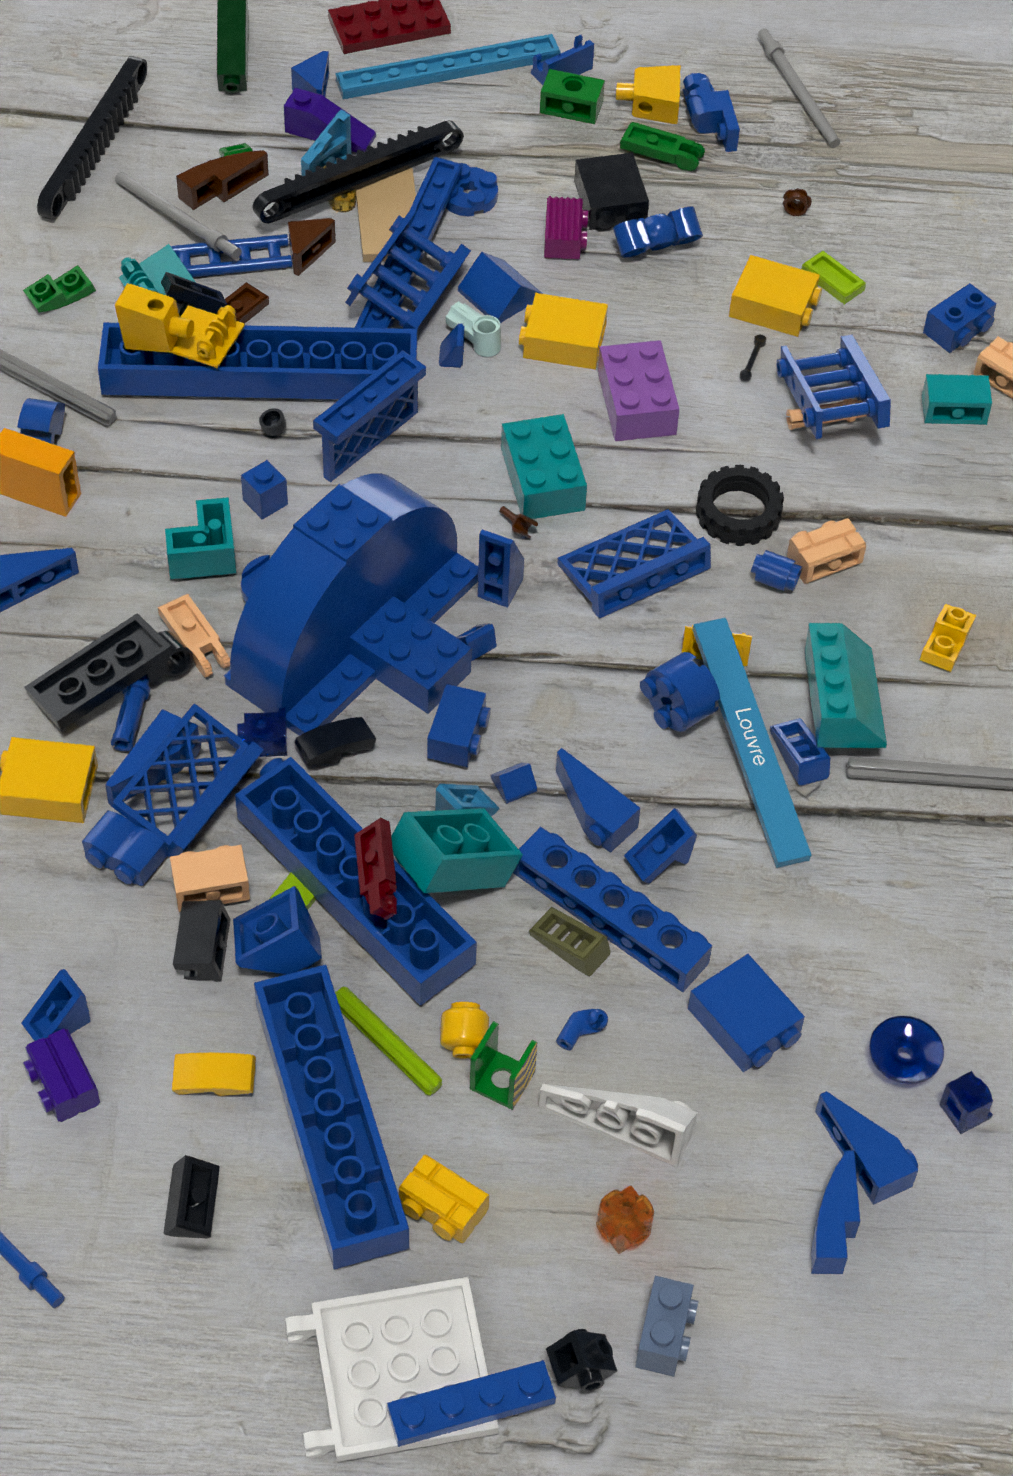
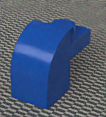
M33 398L26 399L20 412L17 428L21 429V434L54 444L55 435H62L65 403Z

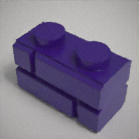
M61 1029L48 1035L47 1038H41L27 1044L25 1049L28 1060L23 1062V1066L31 1083L39 1081L42 1090L37 1092L46 1113L53 1111L58 1122H63L76 1116L79 1112L83 1113L99 1105L100 1099L97 1087L68 1029Z

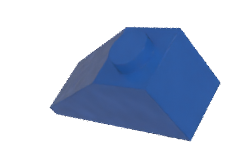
M482 529L479 534L478 597L508 608L523 581L524 557L514 540Z
M73 548L0 555V612L78 574L77 558Z
M164 709L160 711L105 784L108 804L111 805L123 788L181 720V717ZM188 722L190 736H198V725ZM182 731L177 735V737L183 736ZM191 743L194 759L199 754L201 743ZM184 744L168 746L170 761L187 760ZM162 755L158 758L157 761H163ZM184 767L171 768L172 775L180 772ZM164 768L149 769L147 772L149 786L156 785L166 779ZM142 780L136 786H142ZM129 794L124 801L134 797L137 794Z
M561 748L557 751L556 773L584 833L593 844L601 845L611 853L638 828L641 808L566 750Z
M827 1091L821 1093L815 1112L842 1156L846 1150H854L856 1177L872 1204L875 1205L913 1187L918 1173V1163L912 1151L909 1149L905 1150L897 1137Z

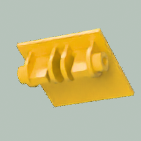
M188 305L181 318L194 321L193 335L190 339L179 337L169 353L218 368L245 327V323L236 321V311L229 305L221 307L217 314Z

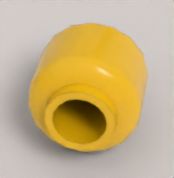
M452 1003L450 1009L445 1010L441 1015V1045L445 1049L453 1051V1057L470 1059L489 1029L488 1014L481 1010L480 1005L477 1003Z

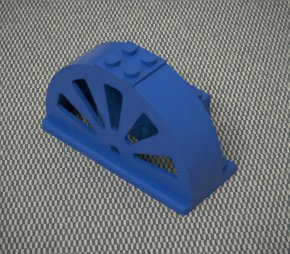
M367 474L352 479L343 485L338 484L293 524V529L281 542L261 572L247 599L237 625L231 650L230 670L224 675L225 684L298 736L316 727L331 723L376 679L429 714L440 703L446 684L458 686L471 673L472 648L435 624L478 582V566L457 553V532L450 515L386 474Z

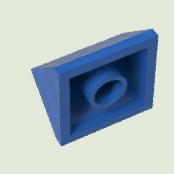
M482 251L458 286V292L484 315L496 317L500 323L525 309L527 304L532 305L535 293L543 294L505 260Z

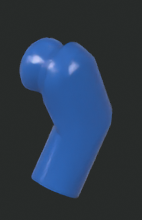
M587 1009L574 1012L557 1037V1044L565 1050H572L580 1036L597 1033L607 1026L608 1016L606 1012L602 1009Z

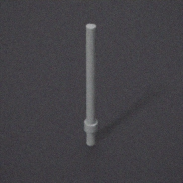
M766 28L761 29L758 32V37L765 46V53L771 61H775L830 147H837L841 142L784 56L785 51L779 41L773 39Z
M124 172L117 173L115 177L117 183L204 239L210 248L217 252L222 251L235 260L241 256V249L229 242L227 236L218 230L212 231Z

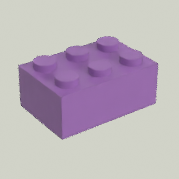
M661 340L600 346L598 376L614 440L624 441L677 435L680 409Z

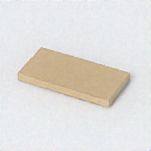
M413 168L355 190L363 262L374 261L393 233L389 229L397 217L400 215L405 218L416 197Z

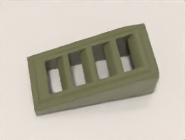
M553 907L529 930L530 936L589 977L611 953L606 936ZM557 923L560 925L552 935L548 934ZM568 932H570V934L565 938V940H564V941H561V939H562ZM581 940L582 942L575 949L574 946Z

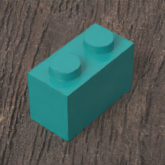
M926 374L921 395L924 423L987 425L992 407L989 376Z

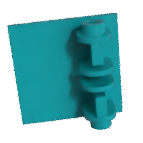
M169 244L141 263L130 257L124 258L121 261L123 275L118 277L124 286L129 283L166 295L161 281L165 272L195 282Z

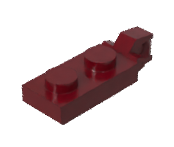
M379 818L354 836L360 895L366 897L367 903L370 905L371 914L387 920L397 913V899L393 895L396 892L397 886L390 822Z

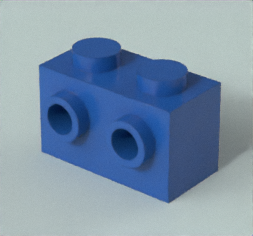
M969 283L928 311L923 333L947 352L951 353L958 347L967 345L974 336L980 332H986L993 325L995 320L993 316L997 303Z
M446 684L427 738V758L468 767L471 755L477 756L482 739V735H478L480 728H486L490 718L491 708L486 707V693Z

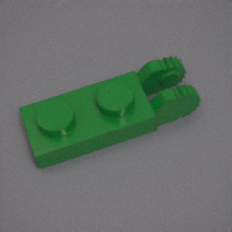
M630 122L620 140L621 149L672 164L676 163L680 169L691 172L697 169L699 165L698 159H701L705 153V148L701 144L695 143V141L635 122Z

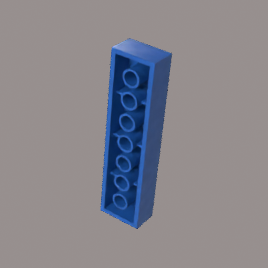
M289 757L235 794L237 818L420 1006L476 965L477 942L428 893H424L419 889L413 878L395 860L397 888L393 895L397 899V913L387 920L370 913V905L367 903L366 897L360 895L354 836L363 828L292 757Z
M327 965L255 982L254 990L257 1010L333 1269L409 1249V1226Z

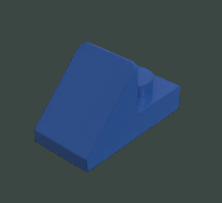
M674 808L624 856L642 881L650 884L674 860L683 864L689 862L697 834L679 810Z

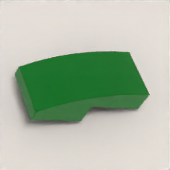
M79 265L55 280L47 274L23 291L38 312H46L72 304L95 292L96 289Z

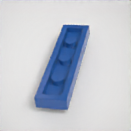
M542 1360L388 1402L387 1411L397 1446L400 1447L555 1404L556 1396L545 1362Z

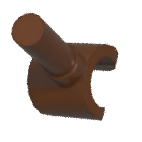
M502 506L499 510L502 515L513 523L512 530L526 538H531L528 535V529L531 525L537 527V521L523 514L516 515L505 506Z

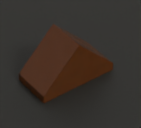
M323 218L288 222L293 272L299 276L336 243L335 220Z

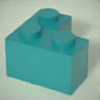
M229 497L196 500L198 526L165 529L170 579L236 573Z

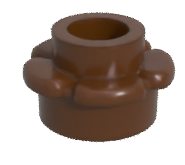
M790 189L783 195L784 209L792 216L805 214L807 208L811 206L812 199L803 189Z

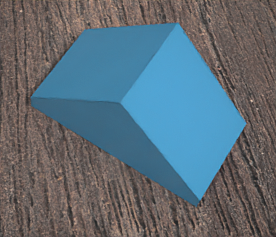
M439 784L436 788L435 811L485 808L490 816H493L499 810V807L477 785Z

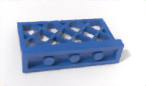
M402 350L313 420V429L322 435L323 475L326 480L331 483L418 413V381L426 376L425 365Z
M667 509L560 556L557 560L558 566L592 602V611L598 618H602L710 569L711 544L704 537L697 539ZM666 522L672 528L671 532L654 530L655 527ZM632 537L645 538L643 544L627 542V539ZM651 539L667 541L666 547L649 545ZM673 542L687 543L679 548H672ZM605 549L617 550L615 556L602 555L599 552ZM623 551L640 553L638 559L621 557ZM646 554L659 556L650 561L644 560ZM578 561L589 562L587 569L573 567L571 564ZM595 563L612 565L610 572L593 570ZM618 566L632 568L623 573H616ZM590 579L603 581L592 587L589 584Z
M194 703L110 806L136 826L143 827L162 838L166 843L168 857L180 855L187 849L251 769L264 749L254 741L250 745ZM193 716L205 724L207 735L190 736L188 722ZM182 731L183 736L177 737V735ZM227 741L237 751L232 757H218L215 742ZM208 742L211 758L194 759L191 743ZM184 744L187 760L170 761L168 746ZM162 755L163 761H157L158 758ZM226 764L220 771L219 765ZM212 765L214 780L198 782L195 766ZM188 767L191 783L173 784L171 768ZM164 768L167 784L149 786L147 776L149 769ZM142 780V786H136ZM199 789H206L200 796ZM192 790L194 797L193 806L177 807L175 791ZM168 792L171 808L153 809L150 793ZM144 793L146 810H133L123 801L129 794ZM179 814H185L180 821ZM172 815L174 829L168 836L156 827L154 816Z

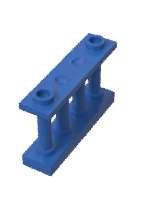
M412 208L405 218L400 215L397 217L389 229L393 233L364 275L360 276L358 273L355 275L347 287L351 294L345 302L351 306L356 297L361 294L398 320V325L402 329L419 328L471 252L470 249L461 244L455 253L450 250L447 253L408 225L416 213ZM402 235L439 261V266L443 268L442 272L440 273L437 270L433 272L396 246L395 243ZM387 254L427 282L426 286L430 288L429 291L417 290L384 267L381 263ZM373 274L413 301L412 305L416 307L415 311L412 312L409 309L405 311L369 286L367 282Z
M853 334L841 336L840 349H837L836 353L794 360L787 345L781 346V359L776 361L778 376L784 378L803 414L805 427H810L816 439L822 438V422L860 415L871 417L877 429L890 427L891 399ZM835 365H838L839 368L843 367L841 370L805 376L801 373V371ZM846 381L848 384L853 385L812 392L810 387ZM852 398L862 401L860 403L821 409L819 406L822 403Z

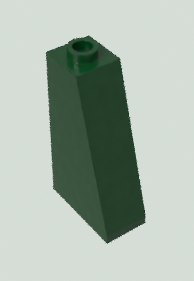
M217 0L218 90L231 93L247 91L249 51L248 0Z

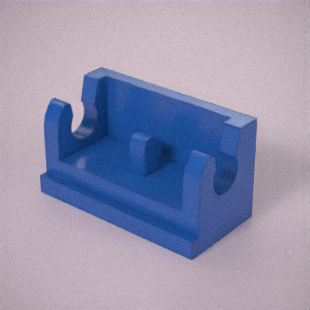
M581 34L575 37L574 48L541 62L542 57L541 53L533 57L531 74L543 85L549 69L578 75L593 69L594 43L588 40L582 45L583 36Z

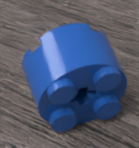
M682 652L649 671L645 679L640 681V689L649 699L655 710L654 719L662 729L670 727L675 731L683 732L719 709V706L715 707V702L720 699V693L713 675L704 664L699 667L692 660L696 656L689 652Z

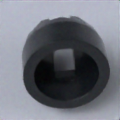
M271 408L261 414L259 423L267 435L274 437L278 434L281 435L285 431L286 419L281 410ZM276 420L277 424L272 425L271 421Z

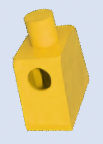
M681 65L636 68L634 83L617 82L616 100L632 101V115L636 118L677 124L680 103Z
M127 283L115 303L125 349L169 352L179 337L190 339L193 335L194 321L179 317L176 300L172 297Z

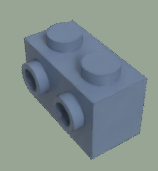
M659 1276L654 1277L635 1368L674 1377L678 1360L686 1362L691 1337L683 1336L686 1323L694 1325L699 1302L698 1300L691 1299L693 1284Z

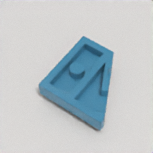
M340 110L301 158L302 176H305V170L315 172L316 166L325 168L326 162L336 164V158L346 160V154H351V124L348 113Z

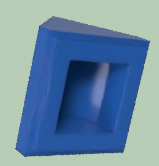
M490 623L476 625L456 637L472 648V661L497 647L495 629L493 624Z
M521 762L491 774V779L506 804L537 791L530 763Z

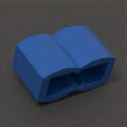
M109 810L82 840L85 858L88 862L97 868L104 866L114 870L116 877L126 884L134 883L143 886L168 856L166 843L162 838L143 827L136 826L122 815Z

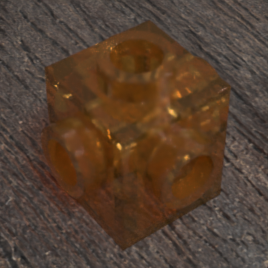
M632 1185L622 1191L616 1189L609 1192L600 1201L596 1226L606 1242H610L616 1252L621 1254L630 1247L642 1244L651 1235L654 1209L648 1198L643 1194L638 1195Z

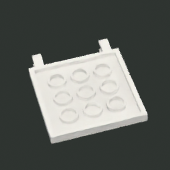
M468 1277L311 1303L312 1314L285 1318L288 1343H299L316 1335L331 1429L303 1433L306 1458H317L335 1450L336 1462L498 1434V1422L494 1420L398 1447L387 1411L388 1402L488 1375Z

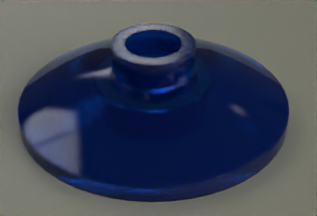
M895 1016L884 1020L875 1028L869 1042V1053L875 1067L887 1078L899 1083L916 1084L930 1079L938 1072L944 1058V1046L937 1031L927 1022L912 1016ZM899 1053H907L911 1058H903Z

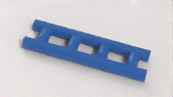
M287 234L228 240L241 249L239 261L221 262L220 253L224 252L215 251L206 242L171 246L193 278L292 267L291 255L281 256L280 247L289 246ZM268 248L269 257L251 259L250 250ZM208 254L209 264L191 265L190 256Z

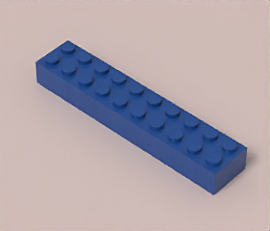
M103 322L98 362L101 395L340 400L402 350L417 360V329L245 325L220 366L215 368L169 352L125 349L119 323Z

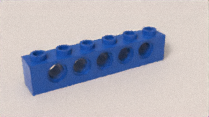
M540 826L519 848L523 856L513 874L584 924L606 936L607 940L682 993L708 966L712 945L705 936L699 932L691 931L681 924L672 913L664 912L652 904L646 895L633 891L623 884L617 875L612 872H606L594 864L587 854L577 852L568 846L558 834L550 833ZM558 865L562 868H553L551 866ZM580 885H588L590 888H582ZM612 904H613V905H617V906H619V907H618V908H611V907H609V906H607V905H612ZM638 924L646 925L647 928H640V927H637L636 925H638ZM671 944L677 948H668L664 945Z

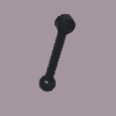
M759 334L754 338V349L746 368L740 372V378L743 381H748L752 377L751 369L761 347L766 345V337Z

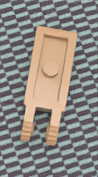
M189 594L158 607L159 616L169 630L192 651L195 665L203 677L206 678L213 675L211 664L204 656L205 653L212 651L215 659L223 669L230 666V657L221 645L219 636Z

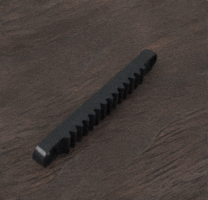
M135 56L127 58L42 189L37 203L38 215L55 220L59 217L68 201L76 200L75 193L81 192L80 186L86 184L85 178H90V170L96 169L95 163L101 161L100 155H104L105 148L110 147L109 140L115 139L114 133L120 131L119 125H124V118H128L129 111L134 109L133 103H138L137 93L147 75V61L145 59Z
M451 120L443 121L428 128L418 126L417 132L408 130L407 136L398 134L397 140L388 138L387 144L377 142V148L367 146L366 152L357 150L356 156L346 154V160L336 158V164L326 162L325 168L316 166L315 172L305 170V176L295 174V180L285 178L284 184L266 190L256 197L252 206L253 211L263 223L276 222L430 161L434 157L448 154L460 146L464 134ZM452 132L451 136L445 141H443L444 138ZM274 202V205L270 209L264 211V209L269 204Z

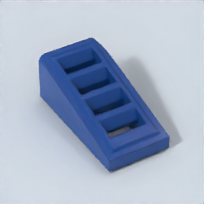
M801 718L770 726V733L792 776L800 786L829 777L831 758L824 748H817L816 737ZM798 733H799V735H800V736H796V737H792V738H788V739H787L788 736H792V735H795V734H798Z

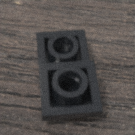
M354 717L316 727L296 737L294 743L307 764L315 765L337 763L340 761L342 752L373 749L377 738L363 717Z

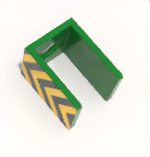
M493 1021L471 1057L470 1090L513 1110L535 1073L538 1042L531 1040L521 1059L517 1061L498 1052L499 1023ZM498 1071L509 1072L511 1074L509 1087L499 1088L495 1086L492 1082V1076Z

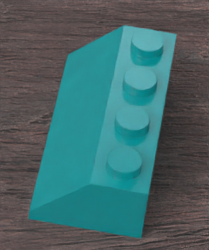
M809 623L805 645V660L817 748H886L887 740L872 648L843 623Z

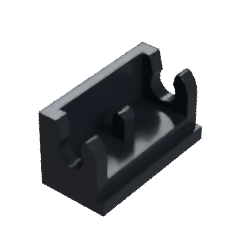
M221 900L182 902L173 966L175 970H188L184 974V979L214 980V982H222L230 917Z

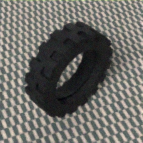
M735 465V468L724 466L718 472L714 470L708 474L707 480L704 479L701 482L700 490L698 491L696 516L700 518L699 524L702 529L708 530L709 536L714 539L718 537L721 539L720 542L725 544L732 542L736 543V546H745V543L755 545L760 543L761 539L767 540L772 536V531L776 532L781 521L784 495L783 492H780V485L777 481L773 482L771 480V475L766 472L761 473L758 468L752 466L750 469L744 468V465ZM742 491L759 498L765 505L766 510L760 516L752 519L739 520L728 517L720 512L713 501L724 493Z

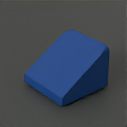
M458 323L440 345L439 366L456 368L463 366L465 326L462 323Z

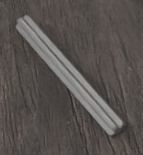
M0 349V370L106 426H110L116 420L115 409Z
M850 757L847 762V774L851 778L1013 789V769L859 757Z

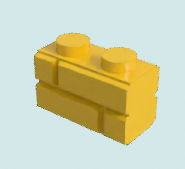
M426 1154L423 1155L413 1171L409 1173L399 1187V1198L403 1211L415 1220H419L422 1217L433 1224V1230L440 1237L448 1241L454 1238L460 1243H464L489 1209V1194Z

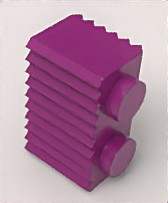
M549 196L547 198L544 258L580 259V249L587 248V231H582V228H587L588 210H582L583 199H576L575 197L572 199L569 197L558 198L557 196L554 198Z

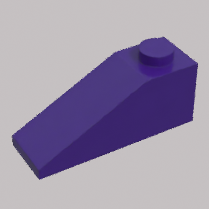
M294 88L284 104L285 133L316 141L336 114L343 109L323 95ZM350 115L351 151L357 152V150L366 152L367 146H371L376 138V132Z

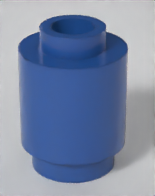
M765 550L763 555L757 554L751 573L756 574L755 581L782 591L786 589L794 591L802 571V566L795 564L796 560Z

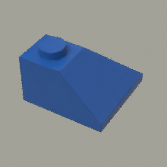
M295 886L233 919L235 960L240 968L290 974L309 968L316 961L322 959L320 936L300 892Z

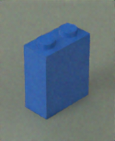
M749 954L735 961L690 992L688 1010L743 1073L754 1065L757 1068L763 1066L771 1059L775 1051L783 1046L785 1048L791 1047L802 1035L801 1030L805 1016Z

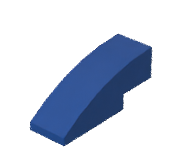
M846 1150L825 1189L814 1227L811 1249V1274H843L848 1259L846 1238L856 1237L860 1224L854 1150Z

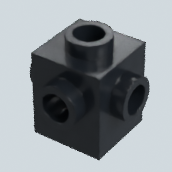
M577 1329L569 1332L546 1348L558 1386L580 1388L583 1392H589L602 1387L604 1380L617 1372L613 1359V1350L605 1334L587 1332L586 1329Z

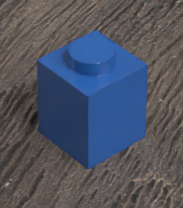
M268 460L241 474L243 501L262 520L288 505L287 480Z

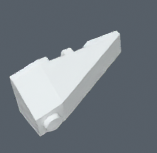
M543 1084L539 1094V1108L675 1167L678 1166L695 1131L698 1112L693 1111L683 1102H672L661 1097Z

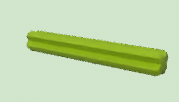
M343 986L335 992L341 1012L426 1095L431 1096L441 1088L442 1078L348 987Z

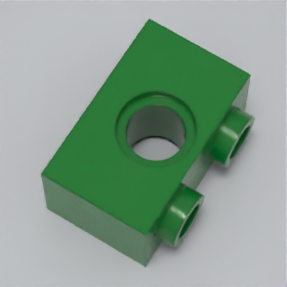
M549 69L541 89L540 113L595 124L603 104L605 80Z

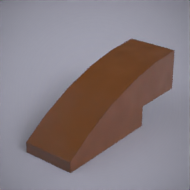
M259 150L227 155L188 169L176 176L178 198L192 210L197 209L215 197L219 198L222 202H226L269 175L267 152Z

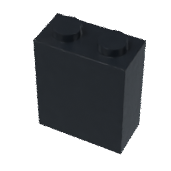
M633 152L575 160L574 183L579 198L583 199V210H588L589 230L612 228L628 220L645 219L648 217L649 199Z

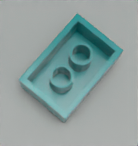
M564 414L502 423L501 451L520 513L531 519L585 511L587 483Z
M485 808L404 812L391 836L393 854L397 858L398 863L405 868L416 882L417 887L424 893L505 887L523 856Z

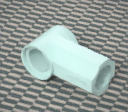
M459 301L451 306L450 311L445 317L446 324L454 329L458 323H462L465 326L464 337L473 343L474 351L478 355L491 357L500 352L501 326L500 321L496 317L491 315L482 316L465 303L462 304Z

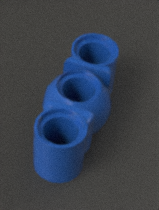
M693 206L670 211L668 215L660 213L645 219L628 220L613 227L622 258L646 253L648 249L656 251L671 245L688 244L703 237Z

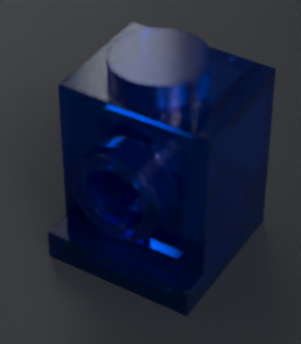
M279 708V712L244 713V723H237V736L249 745L254 741L264 750L259 757L288 756L286 708Z
M972 1071L946 1084L939 1105L960 1134L982 1124L993 1116L990 1112L993 1103L991 1092L988 1086L981 1079L977 1078ZM955 1104H958V1106L961 1108V1110L963 1111L962 1114Z

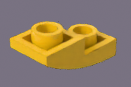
M945 604L935 622L933 632L923 648L920 660L951 672L967 640L976 615L960 607Z
M217 1052L175 1054L172 1091L178 1095L214 1092L218 1096L253 1093L256 1057L251 1054Z

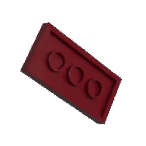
M376 0L328 10V19L343 54L451 34V24L440 0Z

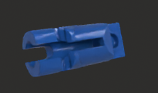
M692 73L686 76L683 80L685 89L682 90L693 126L697 132L704 134L717 133V138L719 141H723L726 152L737 151L740 128L729 91H715L709 77L705 74Z

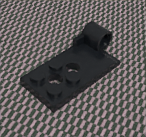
M136 613L24 688L28 696L62 731L145 675L152 683L164 674L170 677H178L184 674L192 665L193 653L172 632L161 631L157 633ZM106 668L101 673L94 674L97 670ZM72 687L76 688L72 692L65 693L68 689Z

